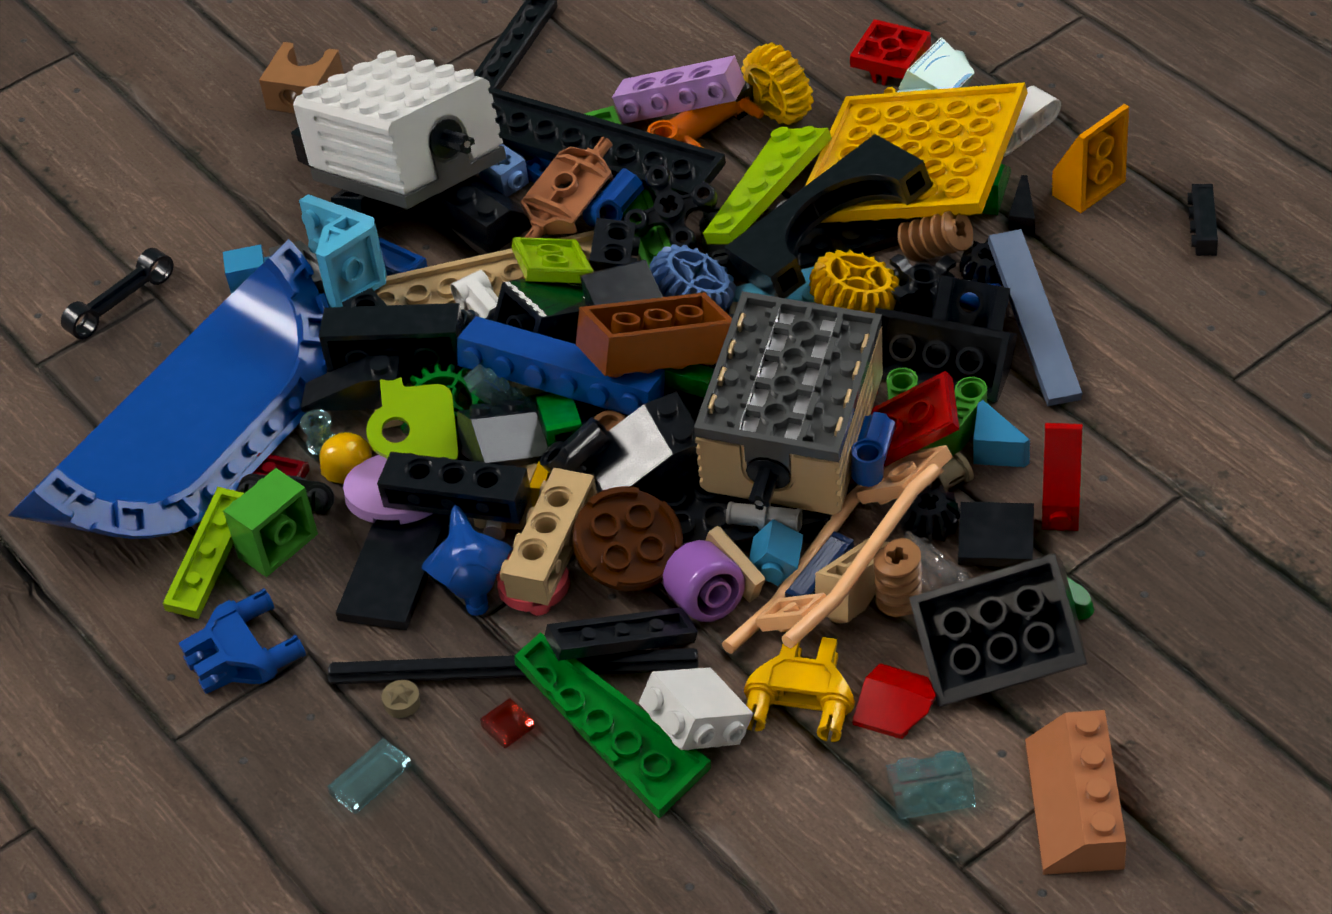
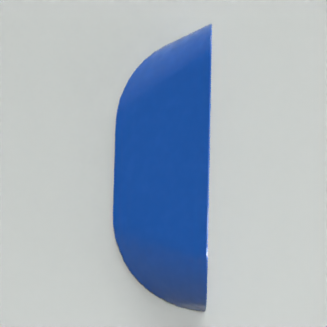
M288 239L217 307L8 516L112 537L129 539L155 538L182 531L201 522L217 487L236 491L242 477L252 474L309 413L302 412L301 410L305 383L327 372L319 340L323 310L324 308H329L325 294H319L311 278L314 274L312 267L291 240Z

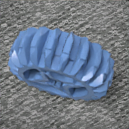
M672 244L671 247L664 246L657 256H654L649 265L663 297L705 292L725 312L729 310L734 301V292L737 287L733 283V276L727 274L728 269L719 265V260L712 259L708 253L699 252L698 248L690 249L684 244L681 247L676 244Z

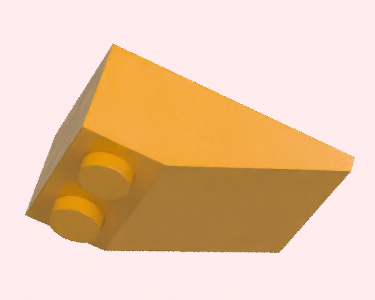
M1121 105L1080 134L1053 170L1052 196L1079 213L1084 212L1126 182L1128 105Z

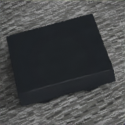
M961 502L958 566L1011 567L1033 560L1034 503Z

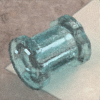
M319 409L309 411L302 416L300 425L303 432L307 434L306 447L313 455H319L321 447L325 443L324 439L328 440L335 435L330 429L332 425L331 416L328 412Z

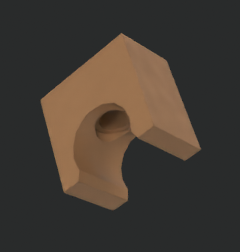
M283 42L259 79L266 109L295 114L293 103L296 96L303 94V89L310 86H320L328 82L329 77L336 74H344L339 50L328 49L318 62L307 66H299L293 43Z

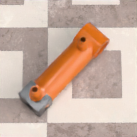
M745 81V85L736 101L684 111L670 120L655 121L648 126L647 132L704 148L696 140L731 117L740 120L748 114L760 119L764 116V111L754 103L753 86Z

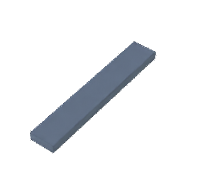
M1022 230L989 235L988 245L1003 286L1010 288L1008 299L1047 406L1081 400L1082 390Z

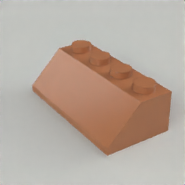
M1105 710L1064 713L1025 739L1043 875L1125 869L1126 836Z

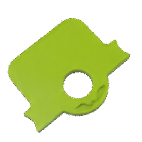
M401 377L391 381L381 379L382 407L371 415L366 428L367 439L371 448L385 458H388L390 452L458 460L453 397L449 388L442 384L406 387L403 385ZM392 420L404 421L410 428L409 435L406 439L397 443L386 440L382 435V430L386 423Z

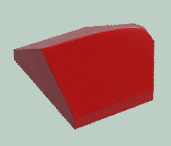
M879 663L865 677L853 716V725L903 739L908 734V730L929 713L935 700L936 694L929 677Z

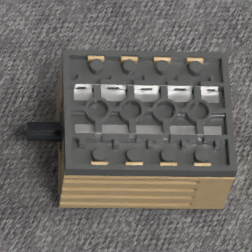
M742 291L694 426L695 443H698L696 453L699 455L697 462L698 466H700L698 470L699 477H701L700 486L707 492L748 499V503L754 504L758 510H763L764 506L769 507L771 503L831 515L841 512L851 480L852 446L858 440L865 416L871 414L883 375L882 314Z

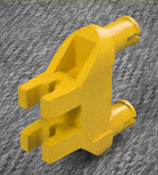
M822 637L816 659L801 658L802 648L799 647L800 642L793 648H788L783 643L780 654L757 668L745 683L744 694L748 699L746 706L754 713L747 729L752 731L754 720H756L755 731H762L765 728L769 705H782L823 711L816 732L817 736L824 741H828L831 730L833 731L831 742L839 741L842 735L841 730L845 715L853 710L855 700L849 685L836 668L838 662V653L836 652L837 639Z

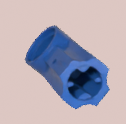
M623 168L599 196L592 199L583 211V219L586 224L595 227L596 218H600L599 212L603 206L606 210L604 219L621 221L623 212L644 190L643 182L637 175Z
M873 412V414L865 416L858 440L852 446L851 477L858 485L871 487L880 483L884 477V464L895 431V421L891 420L886 413Z

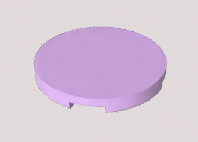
M380 455L371 457L355 466L344 480V498L348 509L365 521L374 523L376 519L400 520V524H406L433 514L383 507L377 482L387 458Z

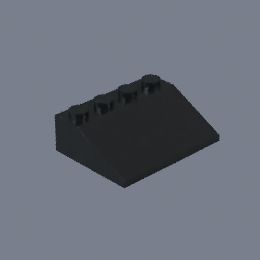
M1055 553L909 597L938 707L954 704L1088 664L1062 560Z

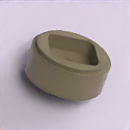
M394 681L387 685L382 692L381 698L384 709L392 717H408L414 714L420 707L421 698L419 690L411 681Z

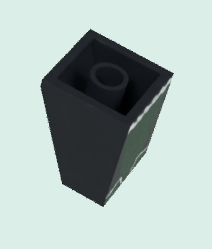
M526 279L502 282L493 321L576 344L579 307L586 306L582 285L580 283L526 281Z

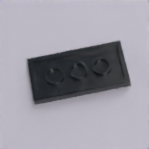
M433 513L421 520L406 524H400V520L376 519L370 528L336 610L337 620L407 630L429 575L421 569L422 564L441 544L449 524V516Z

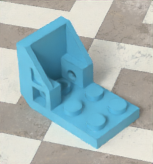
M309 194L299 200L302 211L301 217L309 240L308 247L312 253L316 254L329 308L343 307V301L369 288L375 291L386 284L387 273L374 217Z

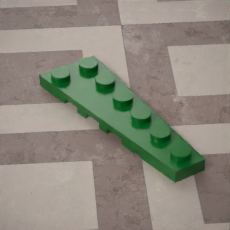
M541 632L514 655L515 665L659 819L711 769L710 759L696 749L680 750L646 711L577 659L558 661L546 637Z

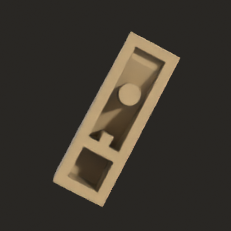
M868 539L815 573V594L825 593L827 596L832 591ZM884 542V544L881 546V548H883L884 546H886L887 543H889V542ZM874 558L842 603L827 616L831 622H850L866 610L875 595Z

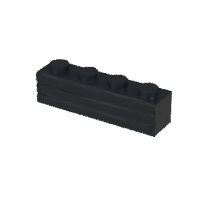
M1192 184L1191 192L1187 193V204L1191 205L1188 208V217L1193 219V221H1190V233H1194V235H1191V247H1195L1196 256H1217L1218 236L1213 184Z

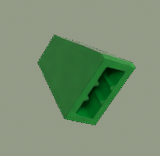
M553 393L536 397L540 422L548 447L557 441L564 442L582 426L573 399Z

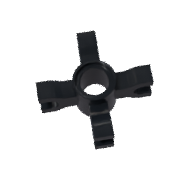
M900 253L892 257L889 264L896 268L894 276L899 278V283L904 285L894 288L895 291H891L894 299L897 300L894 310L906 312L911 305L917 308L933 306L938 276L955 278V275L950 273L949 270L956 267V261L946 255L935 266L928 263H918L912 266Z

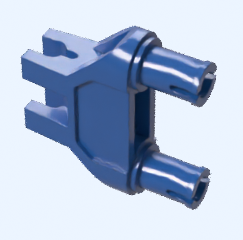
M265 588L237 603L234 600H228L218 605L204 629L178 643L185 655L183 656L184 661L189 669L194 670L199 677V685L205 694L232 682L247 684L265 683L276 677L277 669L306 656L305 649L297 635H293L290 639L267 650L258 644L247 627L246 622L275 609L273 601Z

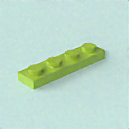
M217 487L162 603L165 611L199 619L233 546V540L223 510L244 493Z

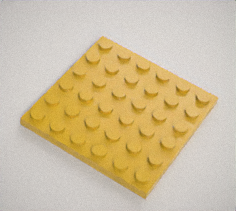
M1025 82L846 96L830 130L832 139L821 150L806 185L876 134L923 160L932 187L909 205L893 200L866 201L842 209L821 223L932 217L934 214L942 216L946 211H951L954 215H958V213L967 216L982 214L1028 94Z

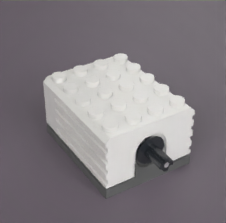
M385 51L378 54V58L371 62H362L354 65L352 71L329 77L328 82L320 86H310L303 89V94L296 96L293 103L308 163L310 166H313L310 170L314 181L405 209H409L507 159L504 147L499 146L503 143V140L498 135L501 131L499 124L495 121L497 114L491 104L494 102L493 97L488 91L490 83L482 77L474 76L472 69H463L457 72L452 64L436 67L433 60L416 62L413 55L397 57L395 51Z

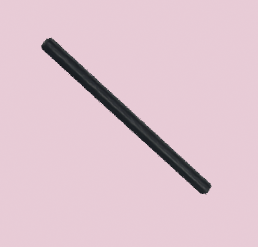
M695 648L637 650L576 658L595 674L649 673L653 671L695 669L699 666V655ZM514 655L332 662L328 667V680L332 685L388 683L398 680L414 682L527 677L515 665Z

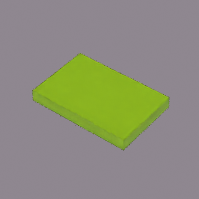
M515 237L512 239V251L526 281L581 283L580 275L594 272L576 239Z

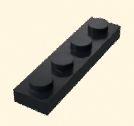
M680 607L547 624L544 636L557 660L561 661L695 643L698 631L688 614Z

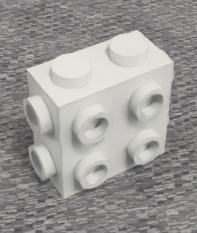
M711 667L653 671L639 701V704L647 711L651 719L671 738L673 744L680 748V750L740 745L754 714Z

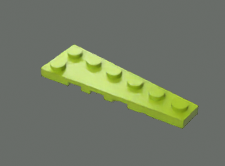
M806 126L795 129L779 127L773 130L769 141L703 232L707 244H729L744 233L832 139L829 129Z

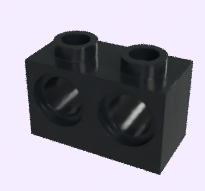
M596 218L589 260L594 272L637 261V258L632 257L638 256L641 237L634 236L636 223Z

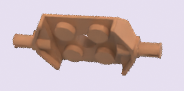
M601 137L593 149L587 148V150L570 146L557 154L520 201L522 209L532 225V228L525 235L526 238H540L545 234H574L577 232L575 221L606 181L609 179L611 182L614 179L611 170L603 159L607 151L613 146L608 138ZM572 182L571 185L566 188H558L560 184Z

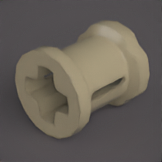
M960 452L954 454L953 458L942 467L943 473L930 484V487L936 489L943 485L947 493L955 485L961 482L968 483L974 479V473L967 458Z

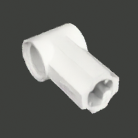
M482 270L450 284L453 298L456 303H460L461 309L474 310L479 314V317L493 321L498 297L493 291L490 280Z

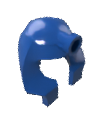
M455 505L451 510L448 537L424 561L421 569L440 583L446 585L456 596L464 599L467 612L477 616L484 614L488 610L487 593L493 587L497 574L501 570L502 563L513 549L503 541L475 531L463 510Z

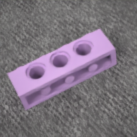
M734 55L623 79L612 98L622 123L625 124L736 101L745 85V80Z

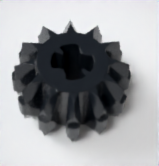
M988 238L985 243L974 241L972 247L964 250L959 262L961 277L964 280L986 284L999 283L1004 287L988 245Z
M930 485L916 497L900 520L904 535H912L915 543L921 539H926L930 545L933 539L937 538L945 542L947 534H955L958 519H960V508L958 503H956L954 493H946L943 485L936 489L931 488Z

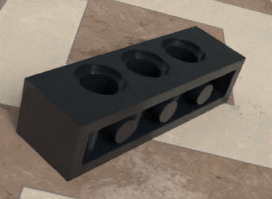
M390 452L377 482L383 507L451 515L453 506L457 505L463 510L467 518L520 524L532 492L527 468Z

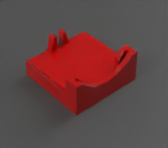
M874 19L850 54V67L869 71L875 84L879 80L878 75H882V85L884 86L889 76L903 79L907 69L931 47V32Z

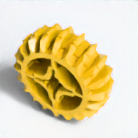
M771 42L756 47L743 59V66L741 67L744 74L743 78L753 86L755 104L770 119H775L778 124L785 123L791 125L803 119L812 110L811 104L814 100L811 96L813 89L808 84L810 79L805 76L804 69L798 64V59H794L789 50L785 51L783 46Z
M836 250L835 253L826 252L825 256L818 258L809 277L810 294L814 296V302L817 304L875 313L876 308L894 310L897 302L891 292L895 291L894 288L899 286V278L894 276V270L886 268V263L876 261L874 256H865L863 252L861 254H856L852 250H848L847 253L841 250Z

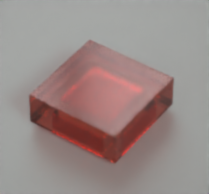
M511 698L480 718L482 728L504 749L535 728L533 719Z

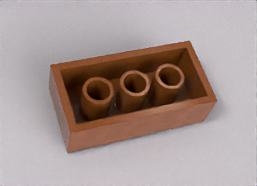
M705 292L579 307L576 346L605 376L621 377L623 374L634 372L652 373L657 369L665 368L683 369L688 365L695 364L714 365L718 361L732 318Z

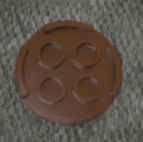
M620 486L603 490L587 501L576 518L572 543L579 564L595 581L615 590L639 591L653 587L663 581V572L667 561L683 545V533L677 515L665 501L662 502L646 492L639 491L637 487Z

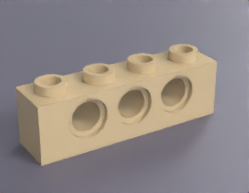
M553 468L548 480L542 482L538 501L535 507H530L526 517V525L522 533H518L515 537L513 552L509 560L505 559L501 566L500 579L504 581L507 597L548 606L574 551L572 534L576 518L587 501L597 494L594 475Z

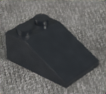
M674 392L643 404L608 431L613 437L614 442L587 465L601 491L613 487L630 486L639 488V491L648 492L698 472L700 466H698L697 462L699 455L696 453L698 443H695V422L678 393Z

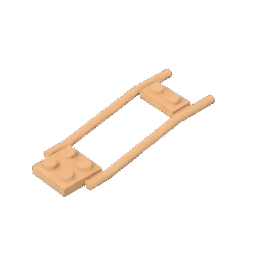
M947 445L917 450L885 466L884 477L877 485L871 487L857 485L844 499L841 512L830 517V520L827 521L799 559L798 569L783 581L772 598L723 641L722 646L724 650L729 654L734 653L759 629L762 632L779 630V632L787 631L782 636V642L786 647L793 648L836 609L916 497L943 473L942 467L953 458ZM897 499L827 596L825 593L785 597L786 590L809 564L834 531L838 532L858 503L878 502L880 505Z

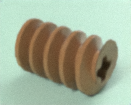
M951 211L944 212L942 216L934 214L932 217L912 220L911 223H901L897 233L902 252L909 260L914 262L967 250L973 241V229L968 216L961 215L960 213L954 215Z
M898 538L887 543L874 556L876 605L881 612L893 617L912 615L913 611L909 597L922 594L921 551L912 540Z

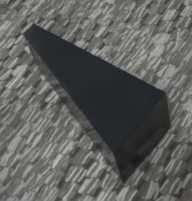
M1021 175L1009 213V231L1021 229L1023 233L1035 234V214L1028 176Z

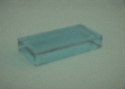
M382 738L327 786L329 794L354 814H357L411 766L410 758Z

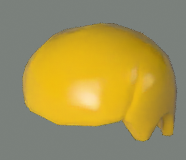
M350 432L339 433L330 437L322 445L320 451L321 475L328 481L344 484L346 476L355 466L372 457V448L369 442L362 436Z

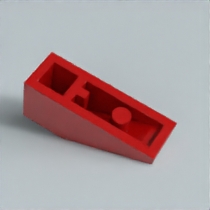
M1045 423L1042 529L1079 531L1083 424Z

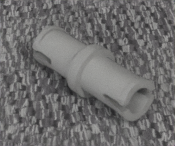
M732 501L727 506L726 523L728 525L756 526L760 531L774 519L797 532L800 531L802 526L803 513L800 508L772 507L770 504L769 507L764 506L763 510H758L753 504L734 503Z

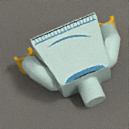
M940 38L907 69L898 88L900 90L897 92L968 87L975 73L965 53L954 50L943 38ZM887 87L884 93H896V89Z

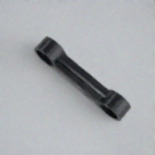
M157 248L146 249L139 256L134 271L86 305L83 302L77 301L67 306L61 316L62 328L78 339L90 337L99 325V317L147 282L154 285L164 283L170 277L174 268L172 258ZM158 261L156 268L151 272L154 264ZM84 315L82 321L76 326L80 317Z

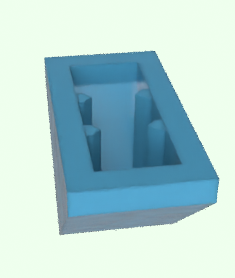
M984 400L979 402L973 438V464L1025 467L1030 464V439Z

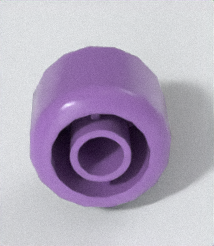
M696 540L684 544L669 558L663 572V585L668 595L689 616L699 622H713L731 613L741 601L745 590V577L739 565L712 542Z

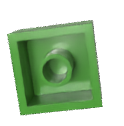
M277 468L260 479L252 488L223 510L238 558L265 577H268L318 535L305 487Z

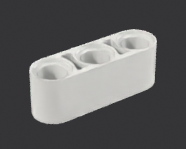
M1036 86L1027 88L1028 94L1004 157L1056 119L1061 109V101Z

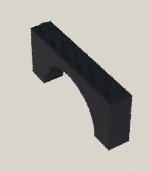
M874 134L726 245L724 248L734 272L771 296L787 298L806 283L796 254L805 237L818 224L842 209L866 201L893 200L909 205L932 187L925 163L916 156Z

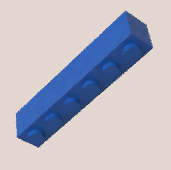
M476 316L457 337L458 366L622 414L630 415L643 404L664 396V369H657L652 373H626L621 377L605 376L576 344Z

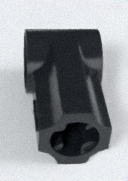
M591 417L564 442L557 441L549 446L541 456L540 464L550 474L553 468L585 474L587 465L614 442L613 437L606 430L605 426L597 419Z

